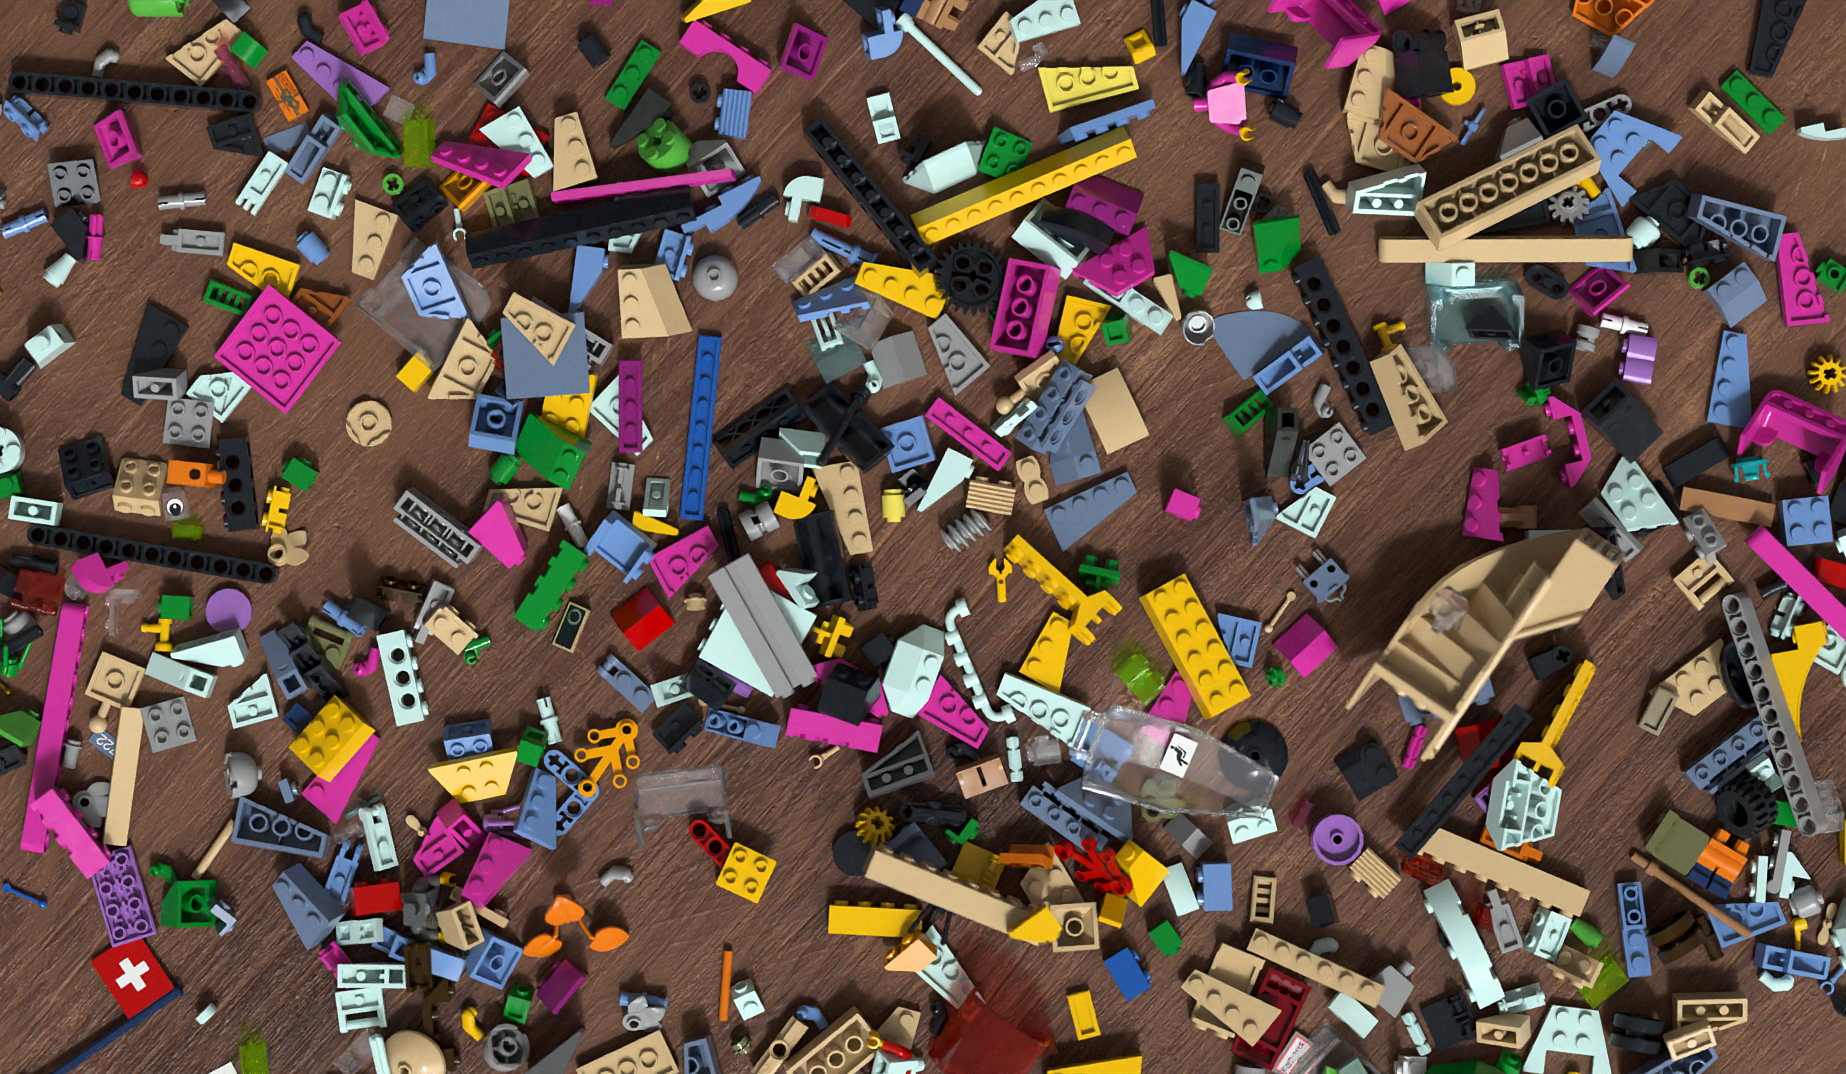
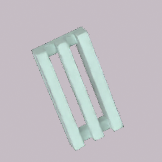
M833 312L829 314L837 339H832L825 317L820 318L828 342L824 343L816 319L811 320L822 351L829 347L834 348L838 344H844Z

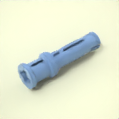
M816 227L809 238V241L848 258L851 264L861 265L862 262L875 264L879 256L878 253L872 254L862 249L859 244L853 246Z

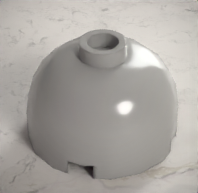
M711 255L700 260L695 266L692 275L693 285L698 294L711 301L724 300L731 296L736 290L739 281L738 272L733 262L720 255Z
M226 753L224 755V764H228V767L224 771L227 794L231 795L230 799L250 795L256 789L258 780L262 779L261 766H256L254 759L246 753Z
M501 1024L496 1026L486 1035L482 1043L484 1060L497 1071L508 1072L517 1069L530 1054V1044L525 1033L521 1034L515 1025Z

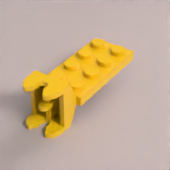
M1018 534L1004 548L1006 556L1010 561L1020 564L1024 568L1023 572L1031 579L1035 578L1040 582V587L1046 593H1052L1058 599L1057 602L1061 607L1073 611L1068 631L1085 645L1089 646L1095 640L1094 635L1085 626L1091 620L1096 624L1102 621L1096 615L1101 608H1104L1114 616L1122 610L1121 605L1105 590L1087 597Z
M1587 660L1583 664L1579 663L1575 669L1573 684H1568L1562 695L1565 699L1562 705L1557 704L1552 713L1554 720L1551 726L1546 725L1541 734L1543 738L1542 743L1521 742L1513 759H1517L1520 762L1524 756L1535 761L1536 764L1533 770L1538 772L1541 765L1554 771L1548 782V786L1551 788L1555 787L1565 769L1564 764L1556 755L1554 749L1596 671L1595 665Z

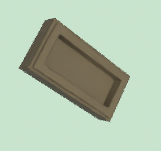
M1658 685L1637 726L1659 736L1680 697L1679 694Z

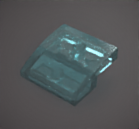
M846 322L838 326L843 344H838L835 347H829L822 351L817 338L806 343L826 384L867 363ZM834 329L830 330L832 339H837ZM826 333L821 335L824 343L828 342Z

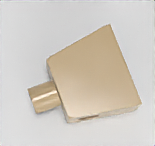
M470 900L455 903L436 913L438 926L441 928L445 941L448 944L466 951L485 941Z

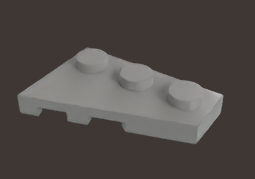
M946 313L928 328L956 396L986 371L990 365Z

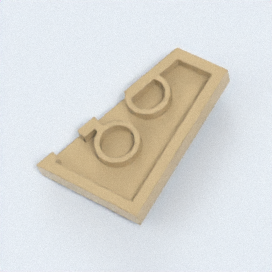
M225 19L165 59L197 85L204 87L232 51L229 49L243 32Z
M356 199L352 272L375 281L399 216Z
M514 292L503 311V314L555 366L576 325Z

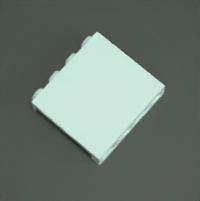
M771 590L799 642L802 644L817 614L810 610H801L797 604ZM722 603L720 610L723 611L719 619L714 618L709 627V630L712 631L708 639L703 638L697 649L701 651L699 657L772 697L774 694Z

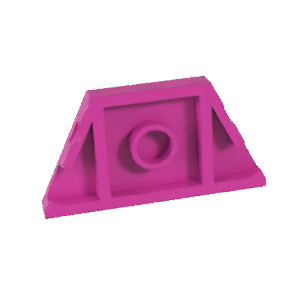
M1146 227L1073 269V276L1076 278L1080 276L1091 281L1092 286L1104 289L1115 297L1120 296L1153 276L1155 268Z

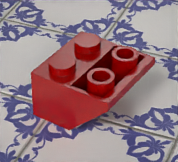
M1503 717L1455 729L1463 763ZM1511 745L1491 769L1512 761L1513 750Z

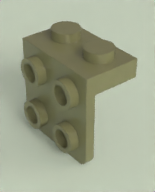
M1669 810L1667 814L1663 813L1657 822L1659 827L1655 833L1650 832L1644 842L1646 844L1645 850L1681 874L1687 875L1707 846L1710 837L1681 819L1672 810Z

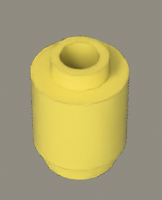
M902 489L884 490V496H882V518H887V522H901V517H905Z

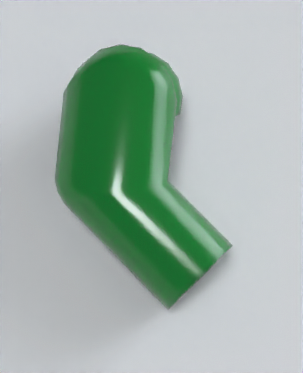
M764 485L754 493L741 490L738 500L757 506L772 498V489L770 486Z
M488 634L473 639L467 644L463 653V658L467 664H475L480 650L492 645Z
M154 862L149 867V874L153 877L166 878L170 889L175 881H180L174 867L170 864Z

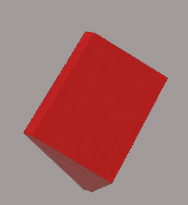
M648 587L611 614L619 629L638 651L642 650L675 624Z

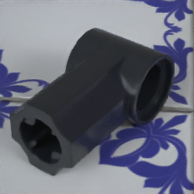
M21 354L6 372L0 374V396L7 402L12 401L22 390V385L38 367Z

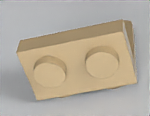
M123 458L112 494L115 510L122 513L131 512L145 516H161L163 509L161 493L168 469L167 464L164 462Z

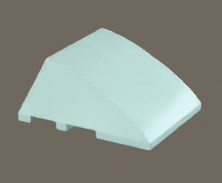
M986 140L981 142L969 141L957 145L923 161L915 170L909 172L908 176L903 177L902 180L906 184L936 194L977 174L987 142Z
M1513 759L1493 778L1486 827L1498 851H1504L1512 846H1521L1522 843L1542 840L1555 834L1562 790L1556 786L1554 788L1549 787L1548 780L1535 774L1532 769L1526 768L1517 759Z

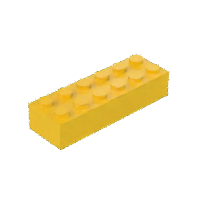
M1185 573L1139 597L1205 720L1220 714L1251 696Z

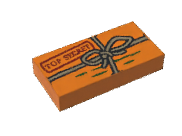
M286 70L266 81L289 122L310 111Z

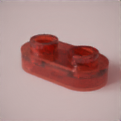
M1419 854L1412 860L1405 855L1401 862V869L1406 875L1430 885H1437L1443 882L1447 876V870L1442 864Z

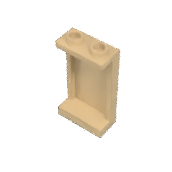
M1220 941L1207 975L1250 995L1265 960ZM1196 1001L1189 1018L1194 1022V1027L1204 1031L1207 1028L1215 1030L1214 1035L1226 1040L1228 1036L1234 1038L1235 1032Z

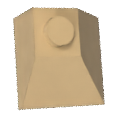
M1096 902L1050 905V912L1063 928L1060 931L1061 935L1051 942L1052 953L1100 949Z

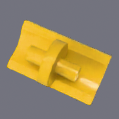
M833 614L830 622L823 621L820 629L814 627L812 631L818 633L815 642L821 644L818 653L829 658L831 656L842 658L846 646L838 644V638L840 634L849 638L854 626L846 622V619Z

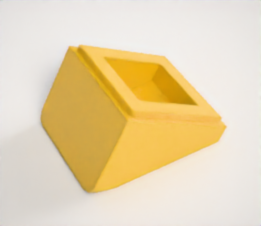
M1144 29L1123 39L1135 64H1139L1156 55L1154 46Z

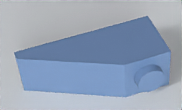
M1192 0L1190 4L1185 3L1179 16L1183 17L1180 22V75L1182 76L1186 74L1217 13L1215 10L1195 0Z
M577 246L568 313H577L603 275L604 268L609 267L610 255L606 254V249Z

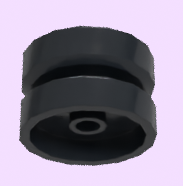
M1614 1012L1612 1024L1626 1031L1610 1032L1609 1045L1649 1054L1660 1053L1661 1042L1656 1038L1649 1037L1648 1034H1663L1664 1021L1638 1013Z

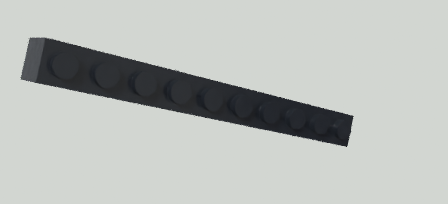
M686 185L465 233L466 256L473 269L483 268L539 254L552 253L590 243L594 244L599 241L617 239L622 236L686 224L697 220L695 199L690 186Z

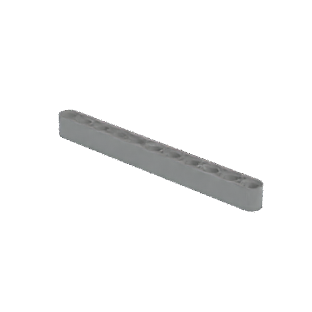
M1744 592L1727 595L1722 601L1723 611L1798 829L1801 834L1807 837L1822 833L1827 828V818L1752 600ZM1735 599L1738 601V608L1735 605ZM1743 621L1746 624V630L1743 628ZM1750 644L1753 645L1754 651L1750 649ZM1758 665L1761 668V674L1758 671ZM1765 688L1769 690V696L1766 694ZM1773 709L1776 711V718L1773 715ZM1781 732L1784 734V740L1781 738ZM1788 753L1792 757V762L1788 759ZM1796 776L1799 778V784L1796 782ZM1803 798L1807 801V807L1803 803ZM1811 820L1815 824V829L1811 826Z

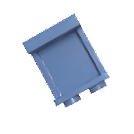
M613 510L603 520L582 551L589 556L595 551L627 575L623 580L627 584L632 578L636 581L643 573L644 569L641 567L644 563L647 565L655 556V553L652 551L657 546V543Z

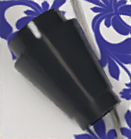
M1199 62L1192 64L1183 87L1186 96L1200 98L1203 97V93H1206L1205 64Z

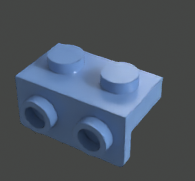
M665 229L655 263H666L672 280L679 281L680 277L685 278L688 264H684L686 255L691 256L695 242L691 241L692 236Z

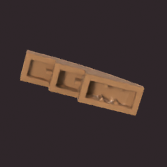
M1683 487L1679 510L1694 513L1704 508L1708 516L1772 527L1776 505Z

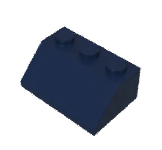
M1230 33L1221 73L1224 71L1241 72L1247 68L1250 72L1244 75V77L1252 79V81L1244 86V91L1286 100L1296 65L1298 47Z

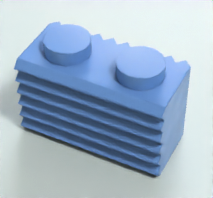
M724 88L723 94L718 95L717 107L721 108L720 117L716 116L714 130L718 131L720 137L747 139L752 98L750 91Z

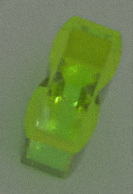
M1133 653L1114 673L1147 706L1166 688L1163 684L1166 680L1157 670L1153 673L1147 667L1150 663L1141 653L1138 656Z

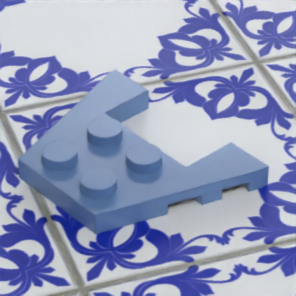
M1613 110L1588 141L1601 159L1600 173L1619 204L1624 207L1636 193V190L1619 177L1622 170L1649 139H1652L1667 153H1670L1683 137Z

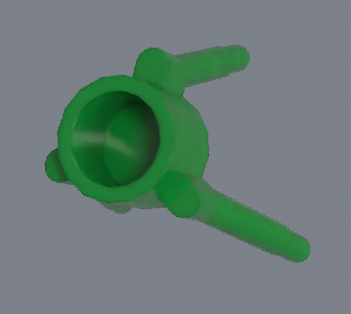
M0 618V644L4 643L3 619ZM33 642L26 645L20 660H18L15 654L8 656V645H4L3 659L0 660V674L2 676L15 677L18 675V669H24V662Z

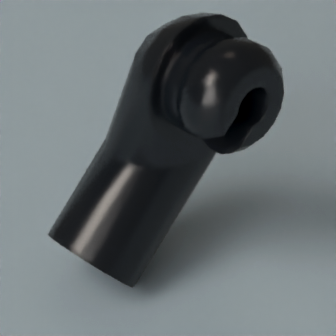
M307 11L302 12L297 17V24L301 35L320 44L324 34L312 27L311 13Z
M966 742L952 743L946 750V755L950 759L965 756L968 760L974 762L981 757Z
M936 1001L930 1005V1012H932L935 1021L929 1031L939 1037L949 1020V1015L945 1005L940 1001Z

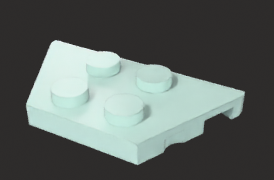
M1622 457L1603 488L1601 495L1627 532L1637 531L1641 528H1657L1659 525H1676L1678 520L1638 464L1634 461L1630 465Z

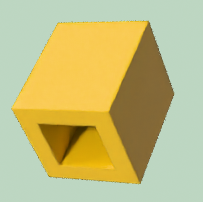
M413 356L396 377L416 393L434 371L430 369L432 364L426 358L421 356L419 359Z

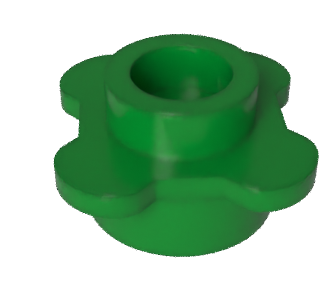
M1271 666L1270 669L1268 667L1265 669V677L1269 685L1275 689L1278 686L1281 688L1283 683L1286 682L1282 669L1279 666Z

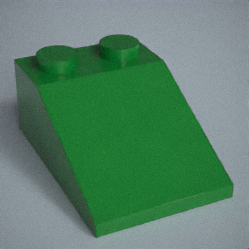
M530 412L517 440L515 453L545 479L569 490L576 481L593 443Z

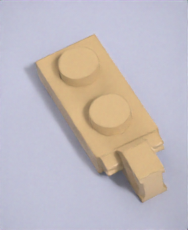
M455 886L449 898L457 903L463 902L460 901L463 888ZM472 906L476 914L502 928H506L510 922L506 919L507 914L497 908L491 911L486 907L481 910Z

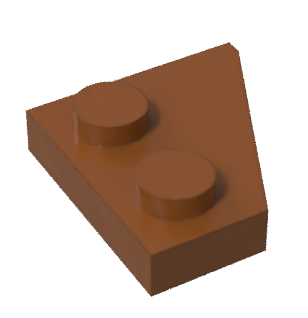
M300 288L292 301L329 330L351 301V298Z

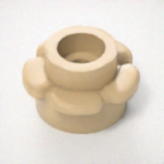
M692 593L688 595L684 603L687 605V610L698 611L705 609L707 599L702 597L701 593Z

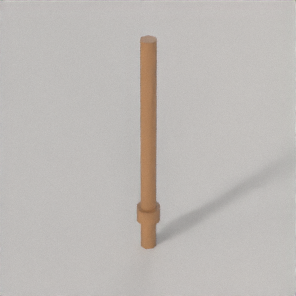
M1637 852L1630 858V860L1644 868L1645 873L1651 877H1657L1746 939L1752 933L1750 929L1659 868L1660 865L1654 861H1648Z

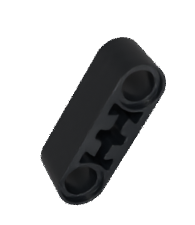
M1719 435L1661 469L1672 488H1676L1727 459L1731 454Z

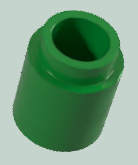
M501 454L488 470L491 473L489 478L499 486L502 482L506 485L520 469L518 466L522 462L512 454Z

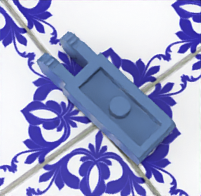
M347 838L343 842L339 855L336 856L324 889L342 907L345 905L349 894V887L352 886L364 849V844L359 843L355 849L353 860L346 858L345 856L351 845V840Z

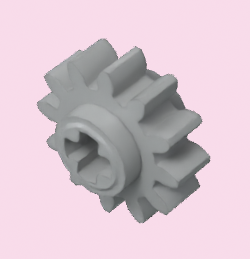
M1574 185L1572 190L1566 188L1563 192L1556 193L1557 197H1549L1552 205L1548 206L1549 212L1553 213L1554 221L1560 218L1562 226L1565 225L1566 221H1570L1571 226H1574L1575 219L1583 222L1582 213L1589 214L1586 206L1590 205V201L1588 198H1585V190L1578 193L1577 185ZM1567 203H1569L1570 205L1573 203L1572 207L1569 208L1568 205L1565 207Z

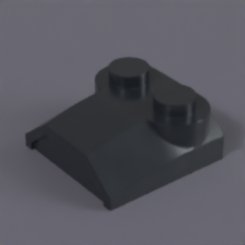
M1375 738L1334 761L1352 789L1357 801L1391 784L1398 778L1393 766Z

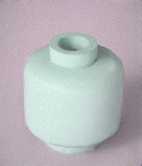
M1640 216L1627 228L1626 235L1633 237V248L1637 251L1650 249L1660 237V231L1657 228L1659 223L1650 216L1647 218Z

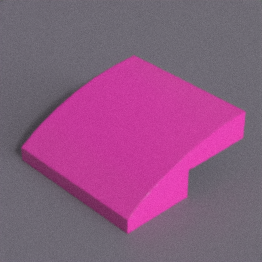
M1548 54L1500 66L1511 111L1526 108V99L1555 84Z

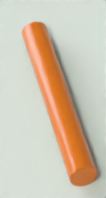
M724 950L718 1016V1020L721 1021L728 1020L733 951Z

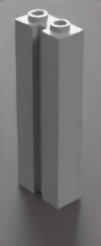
M748 552L708 574L710 582L776 698L782 696L784 699L795 692L793 688L800 684L806 687L813 683L817 672L750 553Z

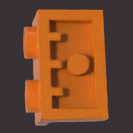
M1011 844L1008 853H1000L999 862L1010 868L1052 869L1055 848L1052 845Z

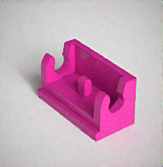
M1546 434L1498 450L1505 471L1508 472L1550 457L1551 450L1548 449L1546 444Z

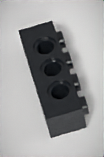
M249 437L218 440V445L215 446L216 457L221 462V468H218V470H225L227 473L226 482L223 484L224 491H221L222 505L226 506V514L223 515L224 527L228 528V532L260 529ZM236 455L239 458V465L236 468H231L229 466V459ZM238 478L242 482V487L239 491L235 492L231 484L234 479ZM241 501L245 509L243 513L238 515L234 511V505Z

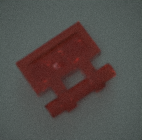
M19 568L14 591L22 593L21 599L12 598L10 607L18 608V611L27 612V610L37 612L40 616L47 617V615L56 617L58 608L50 606L51 600L61 602L66 579ZM31 595L42 597V603L30 602Z

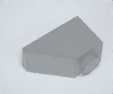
M162 368L132 376L134 398L178 401L188 391L186 369Z

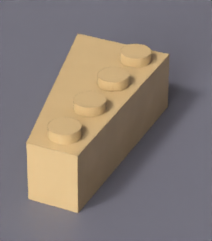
M1399 344L1384 350L1370 361L1404 450L1412 449L1427 442L1448 421L1403 346Z

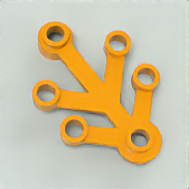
M622 719L615 728L600 731L592 729L588 732V741L594 744L598 743L600 739L616 738L609 746L588 750L579 748L575 751L574 758L580 763L585 762L587 759L603 756L589 778L580 781L578 792L581 796L588 798L595 794L597 789L596 783L610 762L614 775L613 785L618 789L626 785L627 779L622 772L618 750L624 743L628 757L626 759V766L629 769H636L639 766L640 760L636 756L633 739L638 734V727L633 720ZM624 726H629L631 728V732L629 734H624L622 732V728ZM592 732L598 733L599 738L597 740L590 738ZM579 751H583L586 754V757L582 760L577 757ZM635 758L637 765L630 766L628 760ZM618 777L624 779V784L621 786L615 783ZM586 783L592 786V790L589 792L583 789V785Z

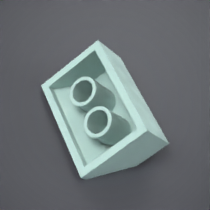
M1043 197L1012 235V238L1046 265L1060 269V276L1066 280L1090 249L1081 243L1074 247L1038 224L1044 207L1046 205L1054 206Z

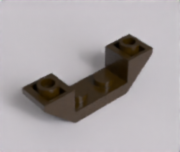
M444 978L422 1003L424 1034L430 1037L436 1044L441 1043L440 1030H436L435 1021L439 1020L438 1007H434V1003L450 1002L452 996H455V983L447 978ZM456 1046L439 1047L445 1058L446 1069L450 1072H455L458 1069L457 1066L461 1065L460 1051L456 1052Z

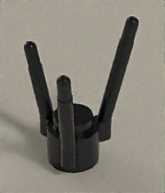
M929 903L907 932L911 934L930 910L933 911L922 928L923 933L927 931L937 913L944 916L945 912H947L941 945L944 946L953 912Z

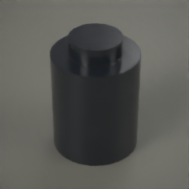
M587 32L578 39L580 43L577 47L593 69L598 68L612 57V54L596 33L590 34Z

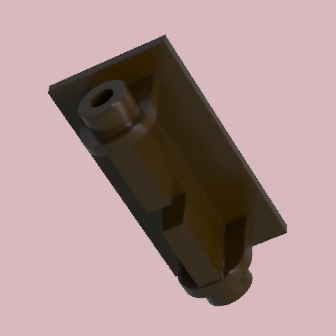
M381 576L377 584V596H381V599L397 602L398 594H401V603L417 606L422 604L424 600L423 593L427 585L420 584V582L415 580L403 581L398 580L394 576Z

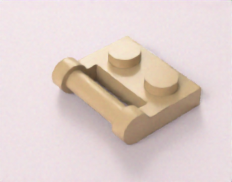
M1696 558L1672 579L1697 611H1700L1704 607L1703 604L1723 587L1729 586L1734 582L1733 578L1717 559L1716 562L1708 566L1704 559L1700 560L1699 558ZM1718 573L1720 579L1697 597L1694 592Z

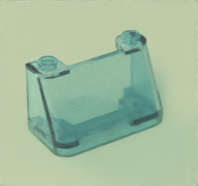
M1504 279L1475 281V286H1444L1436 284L1427 286L1429 348L1431 353L1447 354L1452 349L1453 344L1498 342L1507 351L1522 348L1524 338V294L1517 281ZM1493 304L1512 326L1516 334V340L1471 339L1466 330V324Z

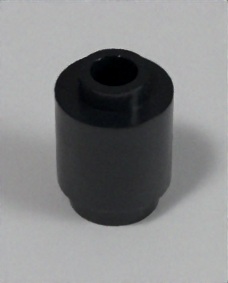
M1278 99L1277 102L1272 101L1267 110V113L1270 114L1269 120L1287 129L1289 127L1295 129L1303 114L1298 111L1299 108L1281 99Z

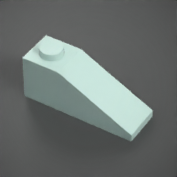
M948 448L917 511H924L959 485L965 477L969 479L975 466L971 465L973 460Z
M239 627L175 645L170 655L174 659L221 667L228 665L235 667L244 663L249 650Z
M405 963L338 964L337 988H406Z

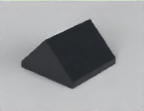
M1566 77L1525 100L1532 123L1545 139L1588 118Z

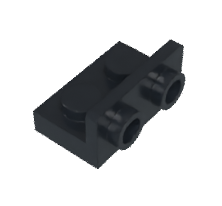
M425 177L391 204L392 208L412 232L422 228L429 220L440 214L449 205L428 177Z

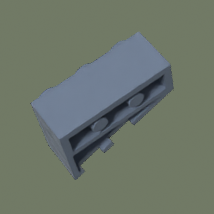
M301 863L283 871L272 886L307 950L324 942L346 913Z

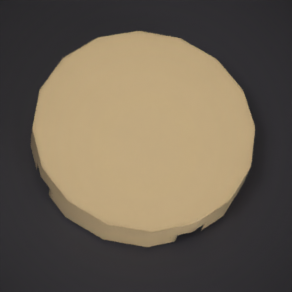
M375 401L357 403L350 409L347 415V432L360 445H379L391 433L392 417L390 412L380 403Z

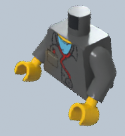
M443 872L440 877L438 875L420 877L415 881L412 888L405 892L403 924L410 927L415 938L428 941H437L438 939L440 943L448 944L445 941L442 930L438 932L439 926L436 913L439 911L440 884L449 887L456 886L457 883L449 882L450 877L456 876V874Z

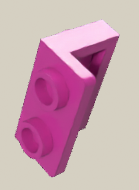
M363 0L358 6L338 16L360 56L383 47L389 40L387 27L381 24L375 7L368 0Z

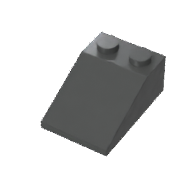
M582 1026L531 1066L524 1074H565L586 1029Z

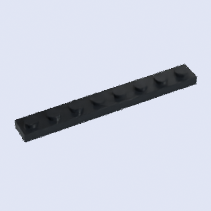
M1515 703L1394 845L1412 860L1533 720V717Z

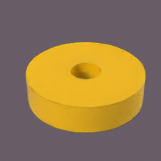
M1462 68L1450 69L1452 83H1459L1460 90H1454L1453 93L1441 95L1440 97L1447 104L1458 106L1472 98L1476 85L1470 72L1464 71Z

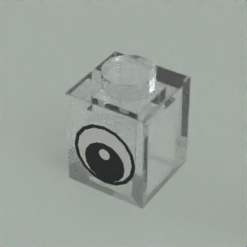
M173 487L167 489L168 493L161 494L165 521L171 522L192 518L188 491L181 490V487Z

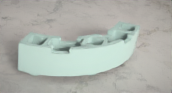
M1449 879L1424 890L1427 900L1423 901L1428 913L1433 912L1450 945L1447 947V950L1452 960L1457 959L1469 987L1466 993L1472 1003L1476 1001L1479 1008L1482 1009L1505 998L1499 980L1491 969L1492 964L1468 914L1465 915L1461 906L1462 903Z

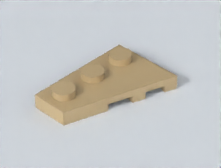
M563 488L490 489L483 512L503 494L506 496L517 522L550 532Z

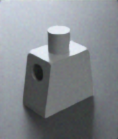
M1405 959L1396 970L1387 963L1370 977V979L1386 986L1378 1004L1394 1018L1398 1015L1414 988V985L1407 980V977L1415 968Z

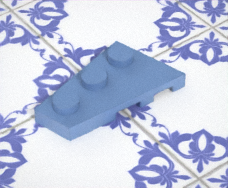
M855 276L791 302L800 322L824 318L831 312L841 311L842 314L849 313L851 308L862 307L863 310L870 309V305L861 287L853 283Z

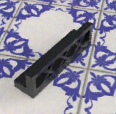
M785 387L711 441L731 469H734L759 451L761 437L776 439L779 437L780 428L790 429L806 416L799 410L800 405L788 388ZM788 396L790 401L783 406H778L779 402ZM764 412H769L766 418L759 419L760 415ZM751 425L748 431L740 433L743 427ZM726 439H732L731 443L727 446L721 447L720 444Z

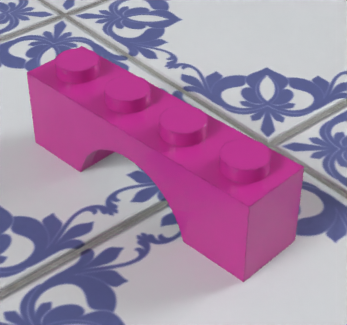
M694 20L680 40V46L698 58L711 52H722L729 55L738 66L737 83L758 96L772 75V71L769 69L771 65L761 58L758 60L750 56L751 52L740 45L737 48L731 44L732 39L722 32L717 35L711 31L713 27L704 20H701L700 23Z

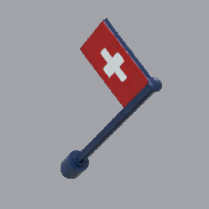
M143 938L117 947H111L91 961L128 1020L49 1074L68 1073L179 996L183 997L182 988L173 984Z

